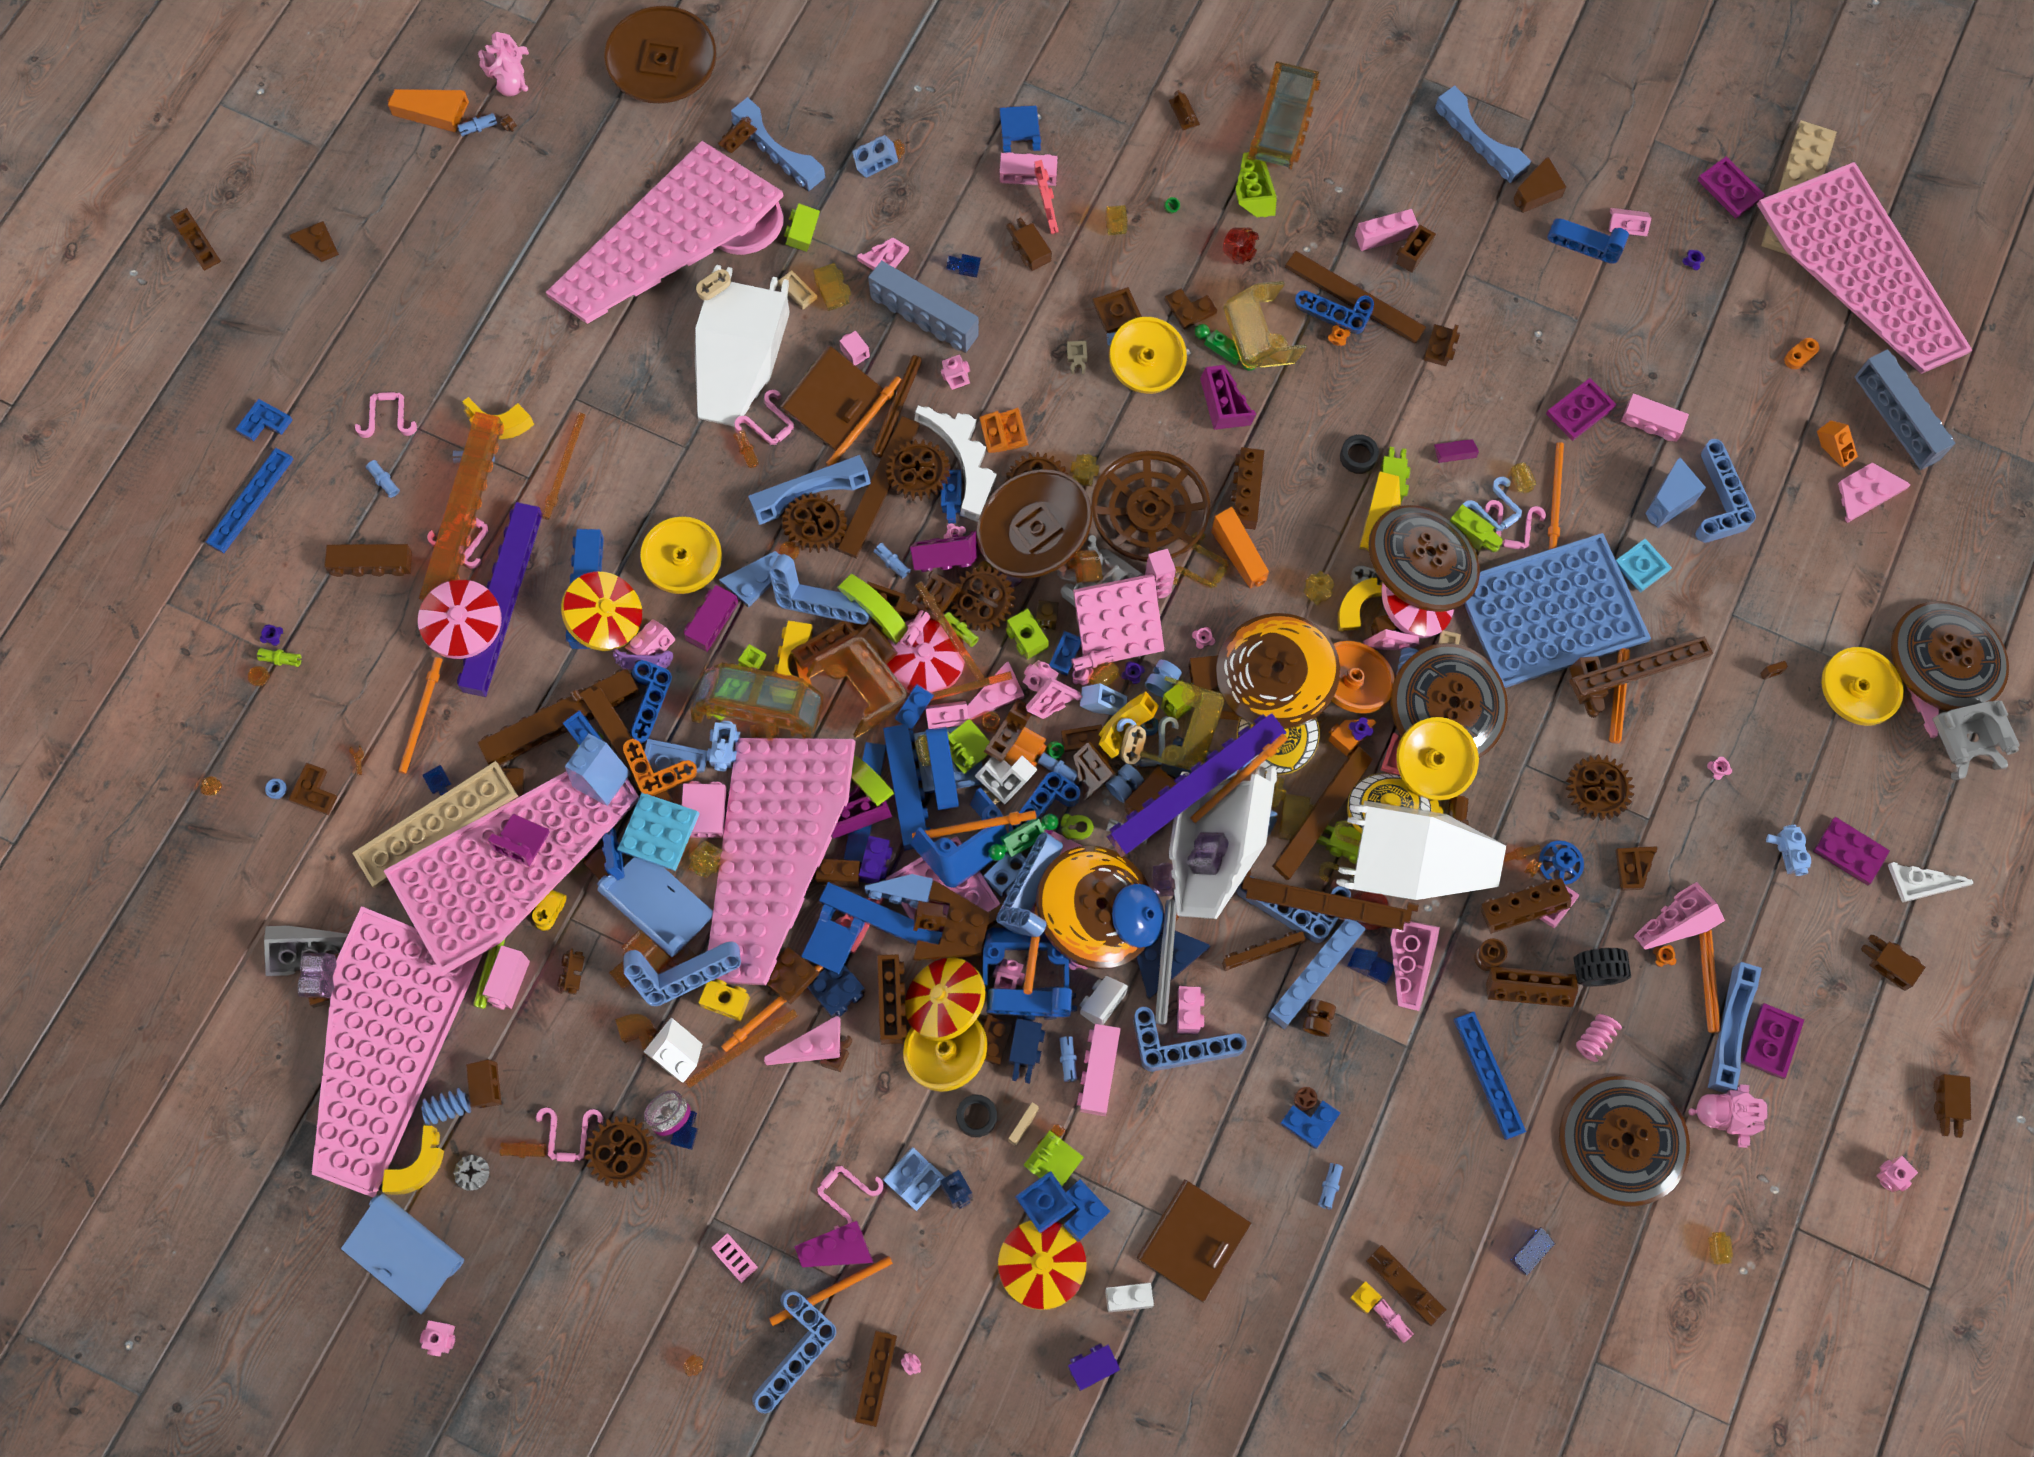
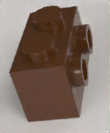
M1419 225L1415 232L1412 231L1406 240L1407 243L1399 248L1396 254L1398 256L1396 264L1413 273L1431 248L1436 233Z

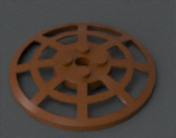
M1160 451L1134 452L1114 461L1098 478L1092 494V517L1102 539L1112 549L1130 559L1147 562L1148 557L1135 555L1121 549L1119 546L1125 541L1139 547L1149 548L1150 554L1158 552V547L1169 545L1178 538L1188 543L1183 549L1170 554L1171 559L1190 550L1203 536L1210 516V497L1205 482L1199 473L1181 458ZM1143 460V472L1132 474L1123 481L1114 474L1117 469L1126 464ZM1151 460L1170 463L1180 468L1181 471L1175 478L1164 473L1151 471ZM1187 475L1193 479L1199 488L1203 502L1191 504L1188 493L1181 485ZM1152 478L1163 480L1169 483L1165 490L1153 487ZM1109 479L1116 486L1111 495L1109 507L1097 506L1100 490L1105 481ZM1144 479V487L1135 492L1127 487L1133 481ZM1177 490L1182 496L1185 505L1174 506L1170 495ZM1120 492L1129 498L1127 508H1115L1116 499ZM1153 506L1156 511L1154 513H1147L1145 508ZM1204 510L1201 527L1193 538L1185 533L1190 523L1192 511ZM1185 513V519L1180 529L1171 523L1173 514ZM1098 514L1110 516L1111 523L1119 534L1114 541H1111L1103 531ZM1116 516H1127L1131 525L1123 531L1117 522ZM1167 529L1174 534L1166 540L1160 542L1156 540V532ZM1137 530L1148 533L1149 542L1136 540L1131 535Z

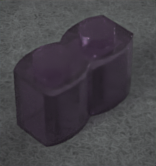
M1223 832L1199 833L1194 841V849L1187 858V864L1193 874L1216 875L1219 872L1222 858L1225 856L1229 844Z
M328 953L303 954L300 964L301 976L298 982V995L300 997H331L334 990L333 974L337 967L335 955Z

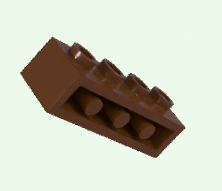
M1241 447L1240 454L1235 456L1234 466H1238V471L1234 472L1233 484H1236V490H1232L1231 502H1234L1233 509L1244 528L1255 530L1258 522L1265 450Z
M341 544L326 546L325 568L330 575L335 577H342L343 575L361 577L364 574H372L378 577L384 574H392L394 576L411 574L412 550L408 544Z
M1552 878L1545 881L1544 884L1538 886L1530 885L1522 891H1512L1501 898L1487 899L1481 904V913L1490 934L1569 909L1571 908V897L1563 879Z
M899 954L877 955L881 1045L903 1044V1038L907 1037L906 1024L902 1025V1016H906L905 1003H901V995H905V982L900 981V974H904V961H900Z
M1491 967L1486 982L1488 1000L1573 1007L1578 993L1576 974Z

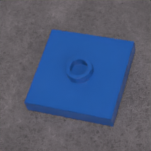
M1051 1171L1015 1196L1039 1233L1076 1208Z

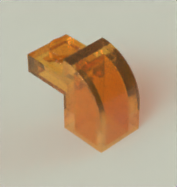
M1095 550L1078 551L1073 557L1074 560L1067 562L1068 570L1075 569L1077 584L1103 580L1100 558Z
M629 1014L615 1019L621 1040L627 1043L640 1039L643 1052L654 1039L653 1035H649L657 1032L652 1022L640 1014Z

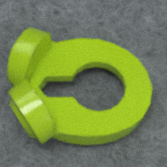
M1066 813L1061 820L1062 834L1068 840H1083L1088 838L1093 832V822L1086 816H1071ZM1078 822H1084L1087 825V830L1081 833L1076 829L1070 830L1068 827L1076 825Z

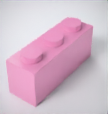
M1001 153L1000 183L1038 185L1034 172V162L1042 160L1043 167L1047 169L1049 176L1048 186H1056L1057 156L1049 154Z
M1412 209L1358 223L1355 237L1360 250L1364 251L1407 239L1412 231L1415 232L1418 223Z
M1633 393L1628 401L1621 422L1626 423L1630 427L1642 429L1648 434L1661 436L1667 441L1677 442L1682 435L1689 414Z
M1168 549L1148 554L1145 575H1154L1157 597L1159 599L1165 598L1172 591L1176 572Z

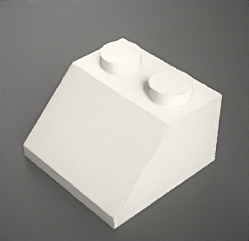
M1105 976L1103 980L1099 979L1092 988L1094 990L1093 994L1090 997L1086 996L1079 1005L1082 1007L1080 1014L1093 1024L1104 1025L1125 997L1128 986L1108 976Z
M670 1018L645 1049L644 1053L674 1078L683 1083L697 1066L702 1043L673 1018Z

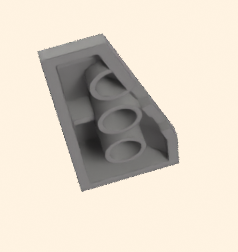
M266 926L264 936L266 976L291 975L301 969L300 963L340 953L348 934L294 926Z

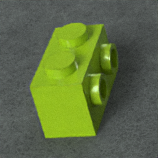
M798 203L796 210L792 209L789 217L792 224L791 227L787 225L784 237H787L785 245L807 252L820 211Z

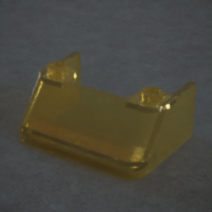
M1284 281L1254 284L1229 298L1224 304V312L1240 360L1247 368L1295 364L1307 348L1306 344L1288 346L1284 336L1277 333L1270 334L1259 302L1274 301L1285 285Z
M1165 676L1164 680L1184 686L1182 700L1186 705L1195 709L1182 747L1169 745L1163 750L1162 756L1143 750L1140 756L1191 771L1190 768L1198 762L1204 764L1206 761V756L1208 755L1224 706V697L1219 692Z

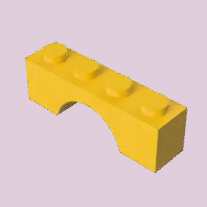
M788 621L787 627H783L781 636L784 639L783 646H779L777 655L780 660L778 665L775 664L773 676L776 677L775 683H771L769 695H772L774 703L798 707L802 687L800 681L789 671L790 663L793 660L791 650L812 639V624Z

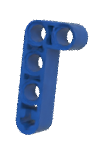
M1557 218L1553 221L1547 238L1550 242L1614 264L1618 262L1623 253L1629 233L1623 228H1614L1609 236L1579 224Z
M1305 290L1298 292L1295 298L1298 310L1329 324L1338 325L1340 328L1347 329L1353 334H1360L1364 331L1374 308L1373 299L1366 295L1361 296L1357 300L1353 310ZM1307 298V302L1301 304V300ZM1363 302H1367L1370 305V308L1368 310H1362L1360 308V304ZM1319 305H1325L1327 310L1321 313L1316 308ZM1341 312L1345 317L1342 320H1336L1334 314ZM1354 320H1360L1362 326L1355 328L1351 323Z
M645 660L637 662L631 670L633 680L647 686L629 732L631 737L638 740L641 745L646 742L651 734L672 679L669 670ZM637 668L645 669L646 675H640L637 672ZM656 676H663L665 683H659ZM649 694L657 695L658 701L653 702L650 700ZM642 712H648L651 715V720H645L642 717ZM641 727H644L643 730H642V732H641V736H642V737H641V738H638V737H637V736H638V734H637L638 730H639Z
M945 726L926 729L937 810L959 807L947 728Z
M1057 772L1048 773L1019 813L1035 810L1036 818L1041 820L1055 799L1067 807H1073L1079 802V787ZM1055 780L1059 785L1051 787L1048 785V782ZM1073 792L1076 797L1069 799L1065 794ZM1042 796L1047 801L1045 803H1038L1036 799ZM1030 820L1021 821L1020 824L1017 825L1010 824L1009 832L1020 827L1021 824L1023 825Z
M1053 988L1052 991H1032L1031 994H1025L1023 990L988 989L986 1012L992 1014L1069 1017L1071 1014L1072 990L1069 988Z

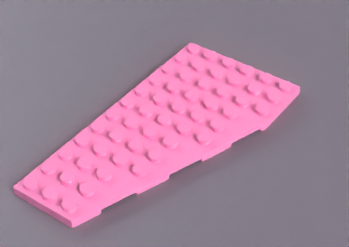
M701 141L550 287L546 294L550 299L588 324L608 312L607 309L632 295L637 296L660 283V279L685 265L690 266L714 252L713 249L738 235H745L784 196L783 192Z
M1855 162L1759 200L1757 205L1784 250L1918 372L1922 374L1967 355L1972 351Z
M739 738L738 742H736V762H733L708 951L723 943L735 942L740 948L741 965L737 969L716 979L722 980L727 984H767L789 929H792L805 900L803 897L830 844L831 835L844 806H847L856 742L853 739Z
M566 771L383 871L439 971L444 975L500 944L602 839L603 835L608 833L638 802L639 796L627 778L612 801L606 806L573 788ZM512 814L543 826L550 831L530 867L493 851L488 842L492 833L497 836L501 834Z
M361 906L333 969L312 1175L370 1197L377 1195L383 1181L384 1170H388L479 965L482 954L442 975L416 928Z

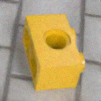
M719 979L708 982L699 1001L701 1008L741 1022L750 1000L749 995L746 993L747 990L739 986L734 988L728 987L726 982ZM724 994L731 996L727 1003L720 1002V998Z

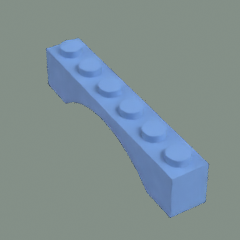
M1453 86L1438 97L1435 106L1438 114L1443 116L1450 126L1456 129L1463 139L1468 141L1475 148L1476 152L1481 154L1489 165L1493 166L1504 179L1511 184L1527 172L1531 160L1518 148L1500 144L1483 133L1475 124L1470 114L1467 97L1456 86Z
M748 97L731 110L734 126L741 121L742 117H750L752 120L750 124L756 127L757 131L748 139H753L761 151H766L774 163H779L787 175H792L800 187L804 186L810 191L825 178L824 167L811 155H802L787 150L770 137L763 126L760 108Z
M858 455L749 495L748 497L758 523L761 525L779 518L785 508H788L789 502L794 503L795 497L801 499L802 494L806 497L810 493L813 494L825 490H855L869 485L871 482L867 468L861 456Z
M1346 919L1270 1011L1268 1017L1285 1030L1366 928L1357 921Z
M1740 962L1732 969L1721 1021V1031L1719 1032L1708 1083L1709 1089L1722 1093H1727L1728 1090H1737L1741 1071L1742 1039L1748 1013L1758 988L1762 969L1760 967Z

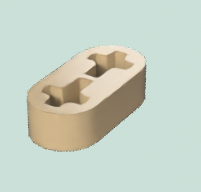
M719 269L700 281L696 286L699 298L710 300L727 289L731 284L729 273L726 270ZM719 277L725 278V281H724V282H722L721 280L719 281L718 278H719ZM705 287L706 289H709V292L706 293L705 291H702V289Z
M1131 725L1125 732L1120 757L1128 764H1136L1141 758L1146 739V732L1142 727ZM1137 731L1138 733H1140V736L1135 737L1134 740L1132 732L1135 733ZM1132 750L1135 755L1129 759L1126 754Z

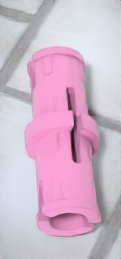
M920 610L914 621L907 626V632L900 640L904 647L909 643L907 648H911L916 638L923 633V628L930 619V615L927 612L922 617L924 611Z
M1109 648L1096 653L1092 651L1086 656L1073 658V669L1076 672L1077 670L1091 666L1095 668L1098 664L1114 661L1113 651Z
M1384 1299L1373 1307L1385 1321L1386 1327L1388 1329L1391 1328L1403 1343L1414 1335L1400 1319V1314H1396Z

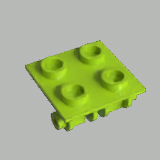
M970 719L952 733L947 732L952 761L963 774L988 756L984 750L990 741Z
M1049 1130L1023 1166L1039 1178L1051 1171L1060 1185L1063 1186L1084 1157Z

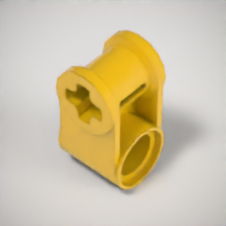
M551 890L536 906L532 919L539 930L546 931L552 928L565 905L566 895Z

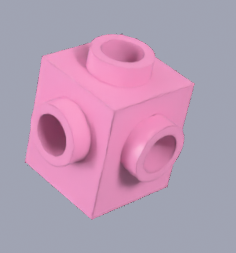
M960 354L942 361V377L944 381L947 380L952 390L970 384L968 376L970 367L967 361H963Z
M1038 660L1033 665L1029 664L1024 672L1026 676L1023 683L1028 685V688L1032 691L1038 692L1050 677L1056 679L1059 673L1050 668V665L1046 662Z
M1003 959L1000 966L996 965L993 977L996 978L993 989L1016 990L1017 985L1022 986L1025 974L1022 973L1023 964L1015 960Z
M1900 1156L1892 1161L1889 1159L1879 1167L1881 1171L1876 1176L1880 1179V1183L1885 1189L1891 1192L1898 1190L1903 1192L1912 1184L1910 1180L1918 1172L1903 1156Z
M428 1321L426 1330L422 1331L420 1337L421 1348L427 1349V1354L441 1357V1352L449 1353V1349H452L455 1343V1335H453L455 1326Z

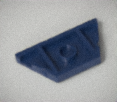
M1175 930L1170 982L1206 952L1210 945ZM1163 932L1155 943L1145 947L1136 957L1145 986L1146 996L1149 1000L1158 992Z

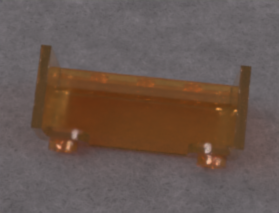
M855 637L815 658L806 675L809 679L825 671L829 677L836 680L847 676L870 705L864 710L863 718L853 733L855 738L879 725L903 703L907 696L903 685L868 641L862 637Z

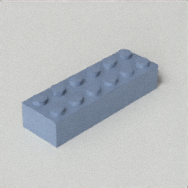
M881 260L868 277L870 297L873 301L884 304L890 311L897 312L907 321L919 325L922 330L929 331L939 340L950 343L954 349L966 353L979 336L978 316Z
M1887 349L1866 361L1855 375V379L1916 465L1922 470L1940 461L1956 443L1951 434L1943 427L1941 420L1933 413L1930 405L1920 395L1918 388L1910 381L1907 373L1897 363L1895 356Z

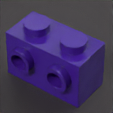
M873 836L868 837L859 872L860 882L874 884L882 882V879L885 880L888 867H885L887 859H891L893 851L889 840Z
M1102 1343L1090 1349L1091 1354L1083 1357L1081 1353L1070 1359L1072 1364L1067 1367L1079 1391L1121 1370L1109 1345L1103 1347Z

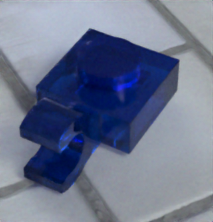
M962 254L960 259L948 256L946 269H959L960 275L977 278L981 257Z
M441 765L422 775L433 794L439 792L440 796L448 792L446 787L451 785V782Z
M690 1111L686 1123L673 1133L671 1145L693 1150L698 1133V1128L693 1127L697 1116L695 1111Z

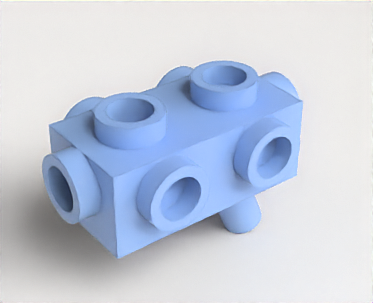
M730 721L715 722L714 729L710 731L712 747L708 748L707 761L717 771H726L727 768H732L733 762H736L737 751H734L735 743L740 738V731H737L736 724ZM724 736H729L728 741L722 738Z
M1788 825L1783 827V830L1777 836L1767 835L1766 842L1778 845V850L1782 852L1787 874L1795 873L1796 876L1808 874V868L1811 867V857L1806 851V838L1804 833L1801 832L1800 827Z

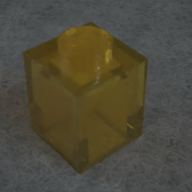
M1125 205L1106 207L1105 221L1108 235L1127 233L1128 220Z

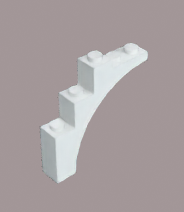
M918 405L915 412V421L929 427L940 435L951 447L960 463L965 484V495L960 516L978 522L997 474L988 468H980L985 456L986 446H983L978 441H970L975 429L976 419H973L968 414L960 413L953 419L948 414H940L934 412L929 407Z

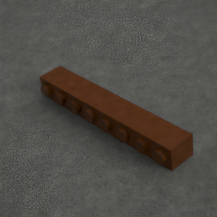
M627 668L617 670L612 676L606 679H599L590 686L593 691L601 688L613 708L640 696L639 690ZM581 688V689H579V690H578L579 694H580L581 692L585 691V690L588 689V688ZM571 696L568 698L563 697L556 704L550 707H542L537 713L531 716H524L519 722L513 725H506L499 732L493 735H486L477 743L488 765L496 761L500 766L568 732L563 722L578 711H581L588 721L595 717L583 699L575 703Z

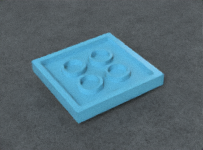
M641 793L617 850L676 871L700 813L696 810Z

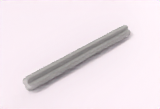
M1171 899L1166 900L1155 1015V1023L1161 1025L1167 1022L1177 912L1176 901Z

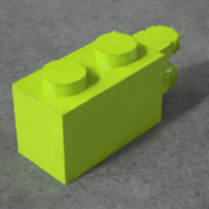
M1389 447L1388 457L1384 456L1380 472L1399 476L1400 502H1402L1403 497H1407L1409 485H1406V479H1409L1410 467H1407L1408 459H1406L1407 449L1402 448L1400 458H1394V447Z
M1462 504L1452 516L1450 522L1468 537L1473 547L1478 551L1482 546L1492 553L1499 551L1503 540L1501 536L1499 537L1493 531L1495 527Z
M1337 822L1334 827L1327 825L1323 832L1331 835L1330 839L1320 835L1316 842L1326 846V850H1329L1330 854L1337 857L1344 856L1349 858L1350 862L1356 864L1362 834L1355 828Z

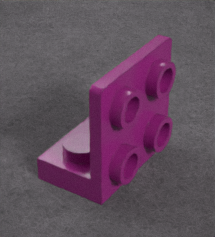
M512 814L501 834L497 836L492 833L488 842L493 851L530 867L550 831L543 826Z

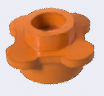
M1334 325L1328 340L1334 345L1344 346L1346 338L1350 336V331Z
M1671 945L1661 948L1656 946L1653 949V953L1656 955L1655 963L1658 967L1676 964L1674 948Z

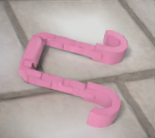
M777 390L767 391L764 396V403L788 424V427L782 429L774 439H771L749 417L740 416L735 420V431L740 434L742 428L739 425L746 423L770 445H777L778 442L787 437L791 430H794V422L769 400L770 397H775L777 400L780 399V392Z
M399 392L374 393L370 396L369 428L366 431H361L360 425L356 424L355 430L362 438H368L373 435L375 431L376 400L399 399L398 429L405 436L413 435L417 430L415 421L411 422L410 428H403L404 396Z
M1491 500L1486 504L1484 511L1488 513L1490 507H1495L1498 510L1497 524L1501 525L1503 505L1499 501ZM1538 506L1532 507L1528 511L1524 543L1504 539L1501 546L1513 549L1521 548L1523 550L1527 548L1530 541L1532 514H1538L1540 521L1543 522L1546 517L1545 511ZM1496 531L1499 537L1501 536V531Z
M467 512L460 513L439 541H433L435 534L432 530L428 533L427 539L430 545L440 548L446 544L463 519H466V521L479 529L482 528V531L462 556V560L467 568L474 569L481 564V560L478 558L473 562H468L474 549L489 531L487 524H484L483 521L475 516L468 515Z
M550 1108L541 1109L536 1116L537 1122L542 1121V1117L545 1114H551V1130L547 1155L552 1160L557 1159V1161L564 1162L581 1161L585 1158L589 1118L592 1115H596L598 1122L603 1124L604 1118L602 1114L594 1109L584 1114L580 1153L578 1155L576 1153L559 1152L554 1154L557 1115Z
M837 1166L820 1183L818 1196H821L824 1201L845 1217L849 1224L852 1223V1218L837 1203L832 1201L829 1196L824 1194V1189H827L838 1177L837 1174L839 1172H842L856 1186H859L863 1192L874 1197L883 1191V1182L876 1176L875 1181L879 1184V1187L876 1191H871L843 1166Z

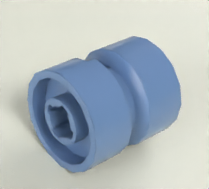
M1161 659L1156 664L1153 670L1154 673L1150 674L1145 682V686L1150 692L1163 698V695L1173 688L1172 683L1176 684L1182 672L1171 662Z
M1125 764L1118 771V776L1114 775L1105 785L1117 800L1124 803L1132 795V790L1135 791L1144 782V779L1134 767Z

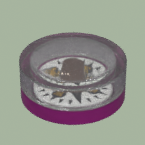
M675 1090L665 1091L648 1104L644 1112V1120L655 1134L667 1136L679 1130L686 1123L691 1111L690 1105L679 1092Z

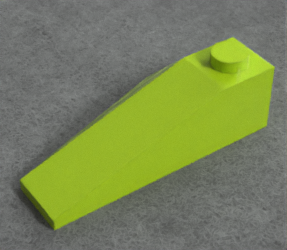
M1262 151L1243 153L1235 192L1239 205L1257 218L1276 215L1277 196Z

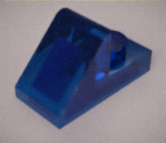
M1355 948L1347 965L1348 968L1383 985L1387 984L1394 969L1392 963L1377 957L1378 952Z

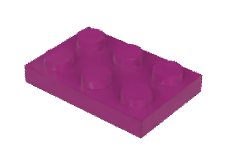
M1727 156L1702 173L1697 179L1735 219L1765 196Z
M1589 378L1546 412V415L1574 441L1615 409L1616 404Z
M1834 817L1813 852L1868 886L1872 883L1890 850L1837 817Z
M1766 1003L1761 1004L1742 1063L1780 1079H1785L1804 1019Z

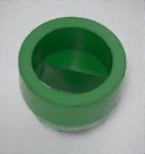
M1170 197L1164 203L1165 211L1170 214L1176 213L1180 208V202L1175 197Z
M1051 741L1048 743L1046 751L1049 756L1057 759L1063 755L1064 746L1058 741Z

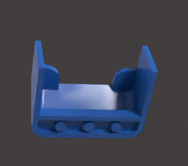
M981 787L977 789L970 806L982 820L1002 817V812ZM1005 825L985 828L957 847L948 838H941L933 842L920 827L917 829L911 845L946 886L953 888L959 886L995 861L989 856V848L994 844L1002 845L1003 842L1000 837L1007 834Z
M990 928L986 931L983 942V981L985 992H987L988 964L1000 963L1004 959L1005 950H1029L1031 936L1013 933L1007 928ZM1043 932L1040 935L1038 950H1047L1048 959L1053 964L1064 965V988H1069V959L1052 945Z

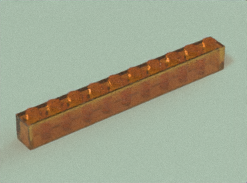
M475 412L419 595V599L422 602L439 585L459 580L458 572L460 566L465 561V548L470 544V532L476 524L475 515L477 510L481 508L482 492L487 488L488 482L486 479L488 473L493 468L492 459L494 454L498 452V439L504 432V424L498 416Z

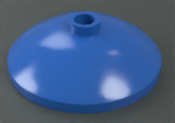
M1132 884L1124 887L1116 896L1113 904L1112 919L1115 930L1119 937L1132 947H1147L1155 943L1160 937L1164 926V908L1156 892L1143 884Z

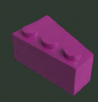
M1225 365L1206 367L1200 380L1213 429L1251 426L1257 414L1254 410H1251L1246 402V397L1241 395L1237 389V384Z
M977 530L970 531L971 534L969 536L959 537L958 534L952 535V538L940 539L939 537L915 542L910 547L914 570L929 572L933 568L938 567L941 570H946L954 565H959L960 567L971 566V563L981 554L977 541Z
M855 786L854 790L849 793L847 806H844L833 830V839L892 817L886 800L877 806L859 786Z
M858 1221L794 1246L802 1267L874 1263Z

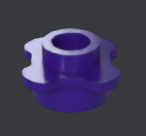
M1689 250L1687 257L1682 262L1684 265L1692 267L1693 270H1699L1700 264L1704 262L1705 257L1698 250Z
M267 624L262 629L260 641L276 646L280 643L279 638L284 631L281 627L276 628L273 625Z
M1129 661L1126 663V669L1122 672L1121 677L1124 680L1128 679L1134 684H1138L1140 676L1144 673L1145 669L1143 666Z
M1361 717L1357 722L1349 724V729L1354 739L1358 741L1366 736H1371L1373 733V729L1367 724L1368 720L1364 717Z

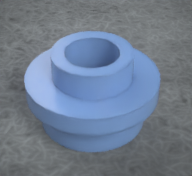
M272 779L265 787V792L271 799H280L287 791V786L281 779ZM275 787H280L278 792H274Z

